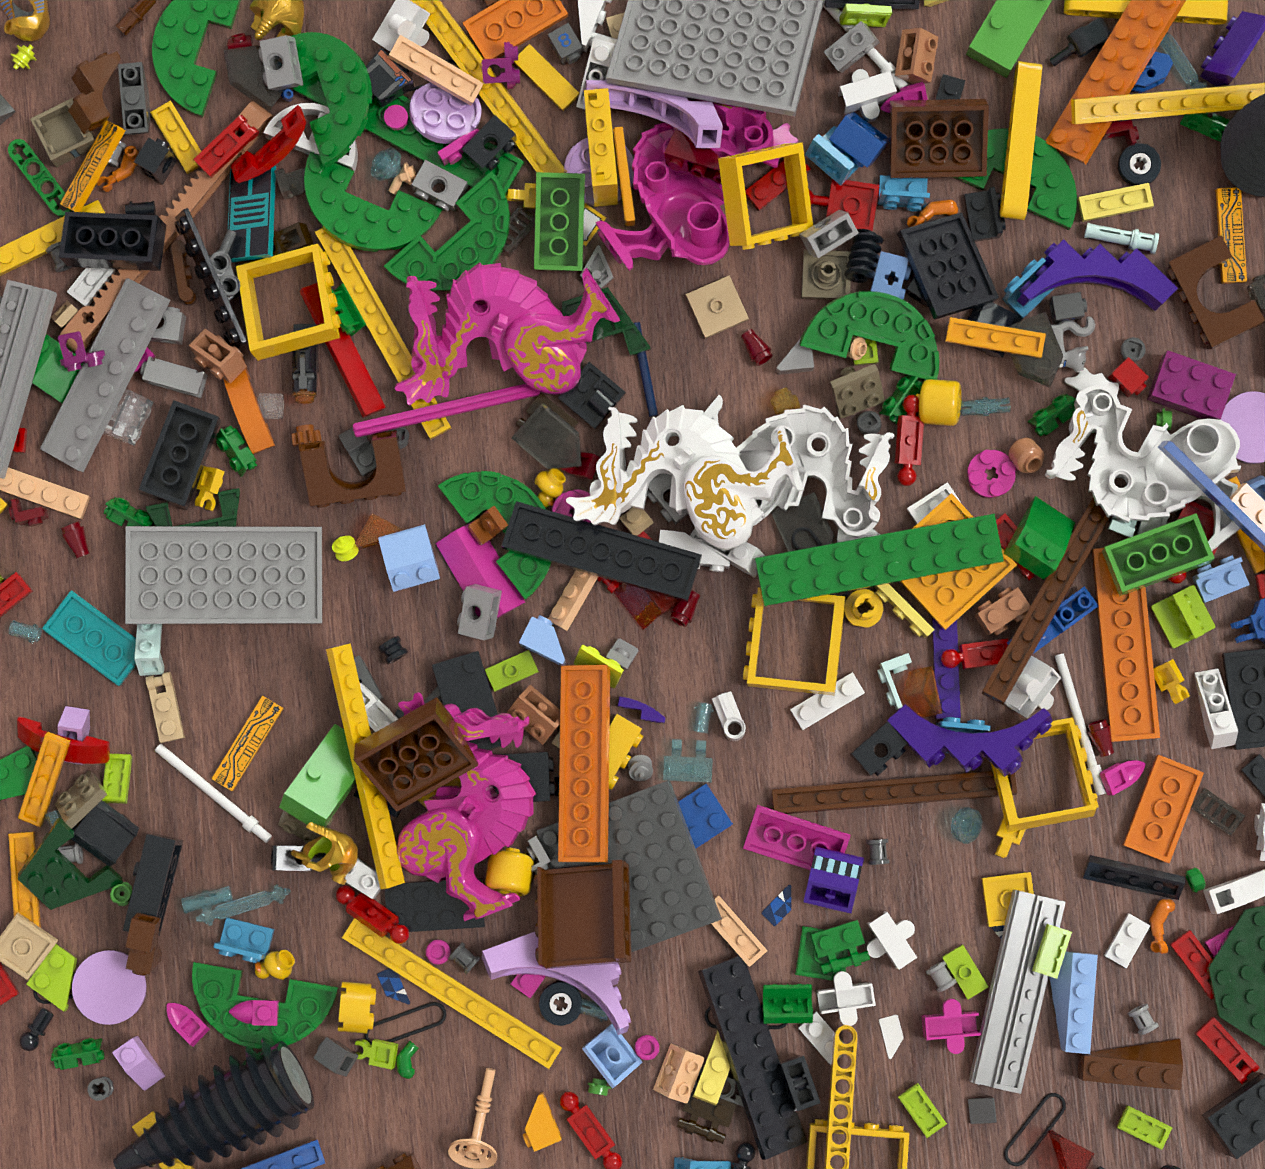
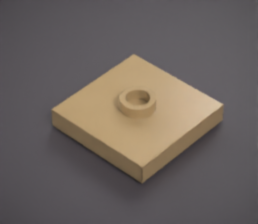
M730 275L686 294V298L705 339L749 320Z
M17 912L0 935V962L29 981L55 946L58 939Z

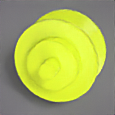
M17 45L18 53L10 54L13 57L12 61L15 63L13 68L16 70L19 67L30 69L29 61L37 60L34 57L35 53L31 51L34 47L32 45L28 47Z
M351 536L339 537L332 544V550L336 553L335 556L339 561H349L359 552V548Z

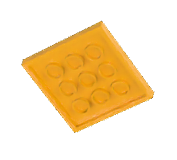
M951 493L912 529L973 518V516ZM1003 554L1004 562L900 582L936 622L946 630L1017 564L1010 557Z

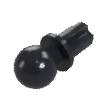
M42 1008L33 1023L28 1024V1028L31 1030L22 1034L19 1040L23 1050L33 1051L38 1047V1036H45L46 1033L44 1031L54 1016L51 1011Z
M742 1143L737 1147L736 1156L739 1160L738 1162H732L734 1169L752 1168L747 1166L748 1162L752 1161L756 1154L752 1144Z

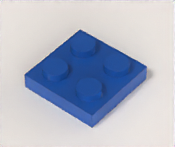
M707 783L678 802L695 848H698L733 825Z

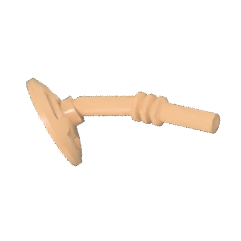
M486 1068L481 1094L477 1096L479 1101H476L478 1106H475L477 1113L471 1139L456 1140L450 1144L448 1149L450 1158L464 1167L484 1169L493 1166L497 1161L495 1149L481 1141L486 1113L490 1111L488 1107L491 1104L489 1102L492 1101L490 1094L496 1072L492 1068ZM460 1144L459 1151H456L455 1147ZM488 1150L491 1152V1156L489 1158L487 1157Z

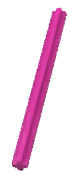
M522 384L354 423L353 431L356 437H362L538 396L540 391L527 384Z

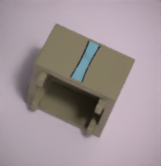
M74 98L30 118L50 160L56 167L89 152L96 140L92 131L83 134L68 110L73 104Z

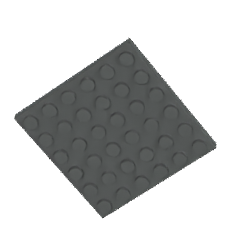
M670 780L609 803L608 862H558L559 822L536 830L541 845L551 861L548 863L550 869L612 864V860H623L629 864L631 952L722 919Z

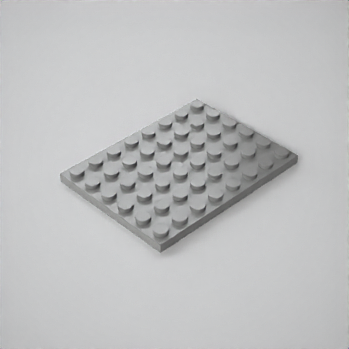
M628 0L606 77L607 83L795 117L824 0Z

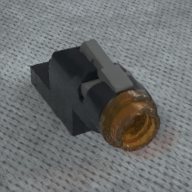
M293 324V332L314 327L316 324ZM319 344L292 351V393L295 403L312 404L314 403V398L317 397Z

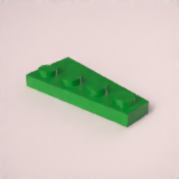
M26 746L0 759V801L26 794L37 761L36 754L30 747Z

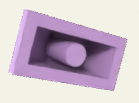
M65 706L58 724V735L83 742L85 737L89 736L90 711Z
M138 1036L130 1039L112 1052L124 1071L144 1091L165 1077Z

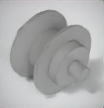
M636 755L629 760V775L633 780L645 781L652 776V761L648 756Z

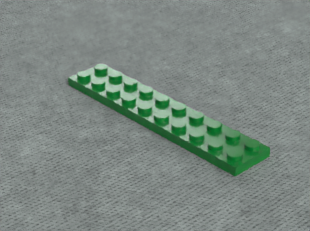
M318 75L303 82L302 86L293 88L294 92L314 103L328 107ZM402 95L385 107H381L374 99L372 104H369L368 121L364 129L423 162L427 160L465 180L470 188H473L491 172L488 170L483 174L463 154L458 162L452 165L448 163L444 166L439 159L438 151L449 144L431 141L416 130L409 114L411 99ZM392 105H400L408 113V123L401 130H392L385 123L384 113ZM490 142L485 145V149L489 151L497 148V146ZM504 153L499 158L500 163L492 170L501 183L506 195L524 165L523 160L510 153Z
M995 514L755 558L764 607L1004 562Z

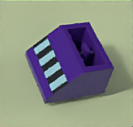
M816 847L803 902L851 914L864 858Z

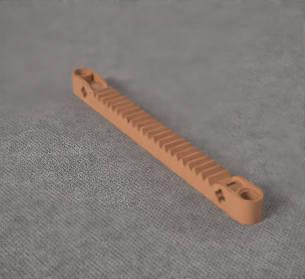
M250 102L240 115H243L248 120L247 123L251 127L254 126L259 131L258 136L239 151L212 178L205 172L197 171L198 180L191 178L190 181L193 186L185 185L184 188L187 193L178 194L181 199L180 202L172 201L175 208H166L168 216L160 215L161 220L167 225L163 255L179 236L174 224L176 221L175 217L183 209L188 208L192 218H194L230 174V165L246 151L250 150L273 119V115L257 102ZM238 130L235 133L236 135H238L239 133L242 135L244 134L241 130ZM118 269L119 276L111 275L114 282H105L108 288L107 291L99 290L102 297H93L96 304L94 306L82 307L65 326L60 335L79 331L84 348L86 349L98 335L126 278L140 284L150 271ZM90 316L94 319V322L90 323L86 319ZM69 338L66 346L75 353L77 343L74 339Z

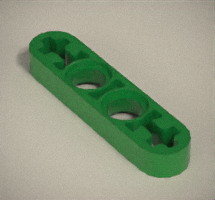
M22 139L13 140L8 146L10 157L52 212L60 218L65 216V212H73L68 208L65 211L57 210L59 205L54 198L58 197L62 201L66 193L28 143ZM16 147L24 148L23 152L28 159L24 161L19 154H16ZM33 163L39 164V173L29 175L28 167ZM46 182L54 184V190L50 194L42 192V186Z

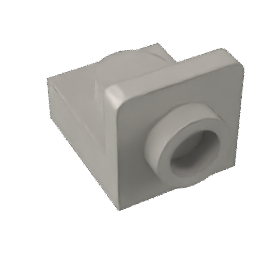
M618 638L613 648L608 652L606 659H613L623 669L628 670L638 653V648Z
M535 836L528 840L530 845L526 848L533 860L536 858L539 860V863L532 866V872L534 871L537 875V867L547 870V863L551 861L539 839Z

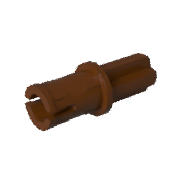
M139 0L133 8H128L127 14L115 26L127 36L140 21H144L143 16L154 6L156 0Z

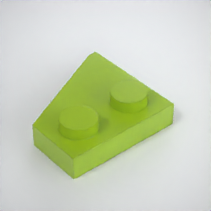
M55 944L27 982V985L59 1009L66 1012L69 1006L67 1003L70 989H72V976L76 968L77 958L60 945Z

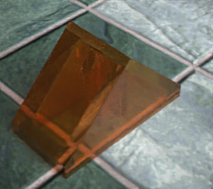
M371 513L355 542L356 547L360 550L380 544L378 537L403 530Z
M933 666L909 671L902 695L912 710L922 718L942 714Z

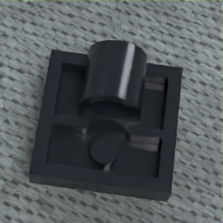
M588 362L581 370V377L576 386L561 394L558 399L595 430L611 412L608 408L615 407L626 392L592 363Z

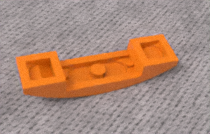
M246 367L231 384L225 379L223 380L245 440L252 454L271 448L275 444L268 424L264 421Z

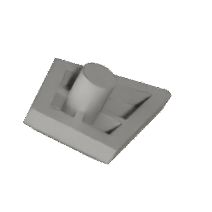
M598 245L584 269L587 268L600 289H602L614 277L602 249Z

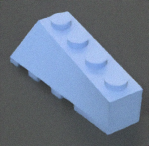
M1066 951L1058 978L1049 977L1060 1048L1064 1052L1090 1054L1098 955Z

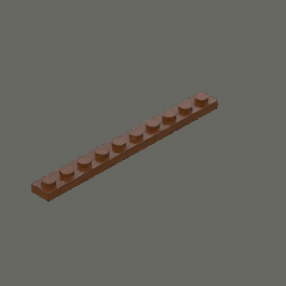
M1094 497L1072 533L1066 552L1056 571L1045 580L982 691L983 695L1002 705L1005 704L1110 517L1106 516L1100 505L1096 506Z
M993 771L772 789L773 810L785 814L999 797ZM1009 773L1007 776L1012 795H1017L1015 773Z

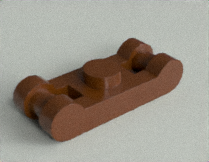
M177 240L172 243L171 250L178 294L186 305H193L197 301V296L190 288L189 279H193L192 269L186 263L188 255L184 247L185 243Z

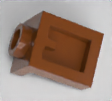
M493 506L480 518L469 524L468 529L479 545H483L499 535L508 524L497 508Z

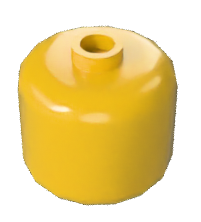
M925 380L922 383L920 394H916L919 398V417L922 423L946 426L956 425L961 411L962 393L960 383L951 380Z
M506 848L505 851H499L495 855L491 854L487 863L485 886L501 894L515 893L519 897L526 896L531 890L533 859L526 854L520 853V850L515 848Z

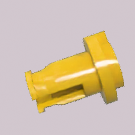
M861 589L853 592L847 598L844 613L847 620L853 626L869 628L875 625L882 617L883 604L876 593L867 589ZM867 603L870 610L860 614L857 607Z

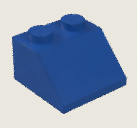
M855 112L846 115L829 138L833 142L832 146L841 153L847 152L852 156L851 160L862 168L863 166L867 168L871 166L890 143L889 137Z

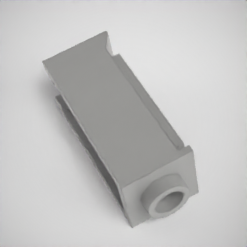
M150 356L147 362L144 361L140 373L143 376L142 380L148 384L198 398L202 397L208 377L203 371L198 372L195 369L156 358L154 360Z

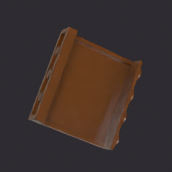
M612 860V864L549 870L537 867L534 884L538 894V899L535 900V911L538 914V923L535 925L538 948L535 950V957L538 965L546 969L631 962L629 864L623 860Z

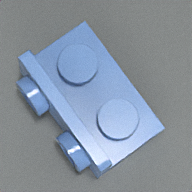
M1232 555L1219 560L1220 566L1212 568L1211 564L1197 569L1198 574L1192 578L1203 603L1249 585L1241 566V562H1243L1241 557L1234 559Z

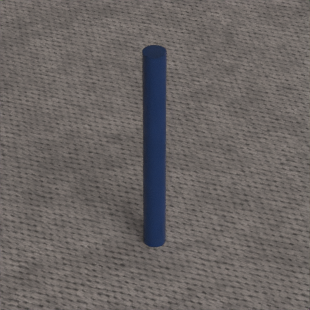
M635 322V326L642 334L640 322ZM646 352L637 354L648 414L649 417L658 416L647 355Z

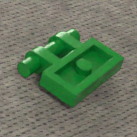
M858 920L811 934L817 957L828 956L829 963L821 965L823 975L830 972L835 974L840 972V969L852 965L858 967L862 965V962L870 960L868 951L857 952L856 946L865 944ZM849 949L850 956L837 960L835 953Z

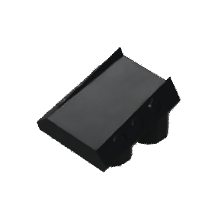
M991 302L973 308L968 320L1017 329L1022 318ZM973 347L992 357L1003 358L1005 352Z
M101 800L72 828L74 837L71 839L107 866H112L116 864L117 859L133 838L137 836L139 827L132 823L127 816L120 814L108 803Z

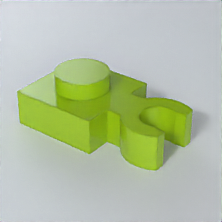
M365 1039L355 1041V1045L362 1046L364 1050L363 1053L355 1052L359 1055L357 1059L369 1057V1065L391 1070L395 1068L398 1050L397 1043L374 1039L372 1045H370Z

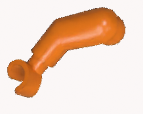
M126 147L120 168L111 172L112 175L108 177L103 176L99 178L98 186L108 182L103 187L105 192L112 190L113 183H118L133 174L136 167L134 160L139 154L136 147Z
M952 199L930 202L919 213L918 217H909L907 225L908 227L923 224L934 215L947 214L951 216L957 214L959 209L956 202Z
M1171 899L1160 900L1150 917L1151 932L1155 938L1150 948L1155 953H1168V946L1163 940V924L1169 913L1175 910V903Z

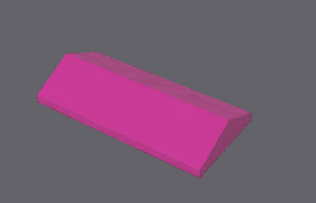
M469 524L438 541L436 545L463 591L467 586L474 584L502 591L498 619L521 606L525 601L496 563L500 558L490 540L483 545H479L469 531ZM476 606L475 613L478 617H480L481 611Z
M757 805L743 849L811 870L816 847L845 853L851 835Z

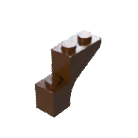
M117 51L107 54V52L102 53L92 62H88V60L83 61L77 65L76 72L71 78L81 94L73 99V104L68 111L83 134L102 127L110 117V113L103 102L102 93L121 59Z
M136 913L131 919L126 948H130L126 969L132 970V973L136 975H150L161 961L162 951L158 944L161 918Z

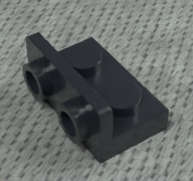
M990 187L987 191L964 194L969 229L974 241L1000 238L1003 230L1006 229L1005 219L1000 217L999 213L1001 205L1000 193H996L995 187Z

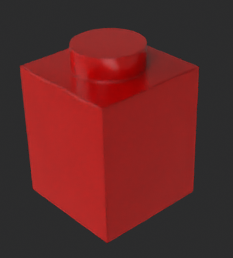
M1129 357L1108 377L1112 382L1119 384V389L1127 397L1133 393L1137 396L1147 386L1144 382L1149 378Z

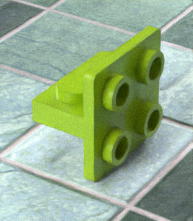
M1194 585L1151 606L1159 625L1173 649L1215 628V624Z

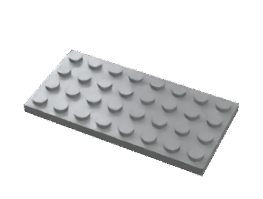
M126 526L125 624H322V527Z

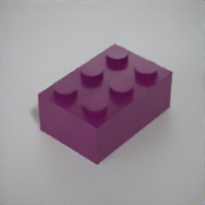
M1167 350L1161 356L1147 400L1200 419L1220 420L1236 374Z

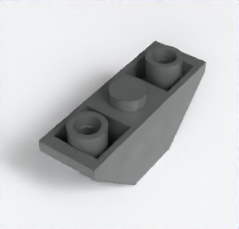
M143 63L118 64L123 128L126 130L124 135L149 133L151 111Z

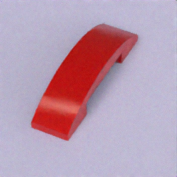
M299 105L281 119L283 129L254 155L246 151L230 165L236 182L241 183L265 173L284 159L294 148L302 136L306 125L303 111Z
M18 717V738L28 747L39 752L47 731L42 730L41 722ZM58 735L70 740L64 759L66 762L100 764L108 763L110 760V743L108 741L86 736L82 742Z

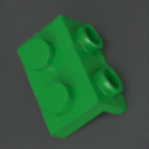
M811 984L763 985L764 1024L813 1023Z

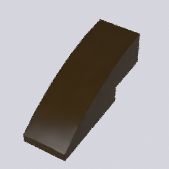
M297 222L280 231H274L273 256L314 245L307 224ZM261 259L239 261L238 263L243 265Z

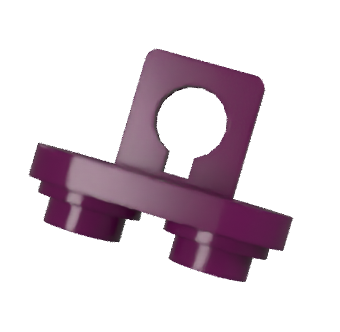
M504 42L505 58L482 60L483 83L507 82V89H513V86L520 84L519 69L512 67V63L518 61V47L513 46L510 42ZM495 64L500 68H505V72H501L497 77H491L487 69L490 65Z
M79 331L58 336L63 359H60V364L64 368L67 367L68 372L81 369L83 362L87 363L88 367L103 364L102 359H104L103 356H106L105 351L99 350L86 353ZM69 338L74 339L77 343L76 356H73L72 352L67 349L66 342Z

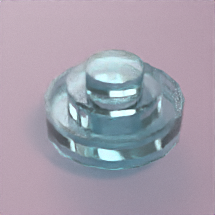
M392 147L385 151H380L372 161L371 175L378 181L396 177L401 170V154Z
M964 807L955 814L951 824V833L955 840L969 844L979 836L982 828L980 812L970 807Z

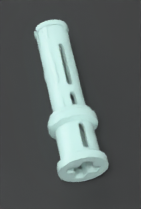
M1087 222L1084 238L1127 245L1131 250L1137 248L1155 254L1159 233L1154 235L1139 232V229L1132 230L1131 232Z

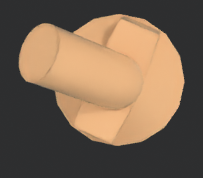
M407 162L404 163L401 171L394 177L388 191L397 194L403 182L411 185L417 175L414 166H409Z
M852 336L847 356L853 360H859L866 354L867 344L863 337Z

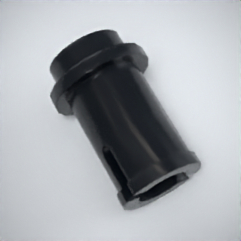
M133 201L125 203V213L156 215L155 202L133 203Z

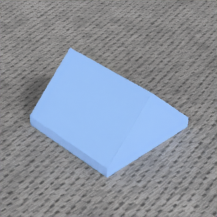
M613 1024L609 1025L582 1047L611 1088L618 1085L642 1063L622 1034H617Z

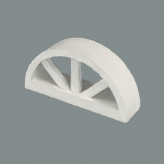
M301 103L290 106L274 116L263 133L266 139L271 140L281 131L280 128L283 126L281 119L297 105L301 107L304 116L317 115L318 118L330 113L329 108L315 103ZM303 131L302 136L293 149L307 155L310 152L319 155L313 132L309 140H307ZM356 141L350 146L349 156L344 155L335 162L353 170L354 173L358 161Z

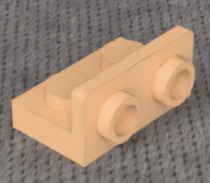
M670 1044L653 1090L668 1098L688 1103L704 1062V1057L689 1052L680 1046Z

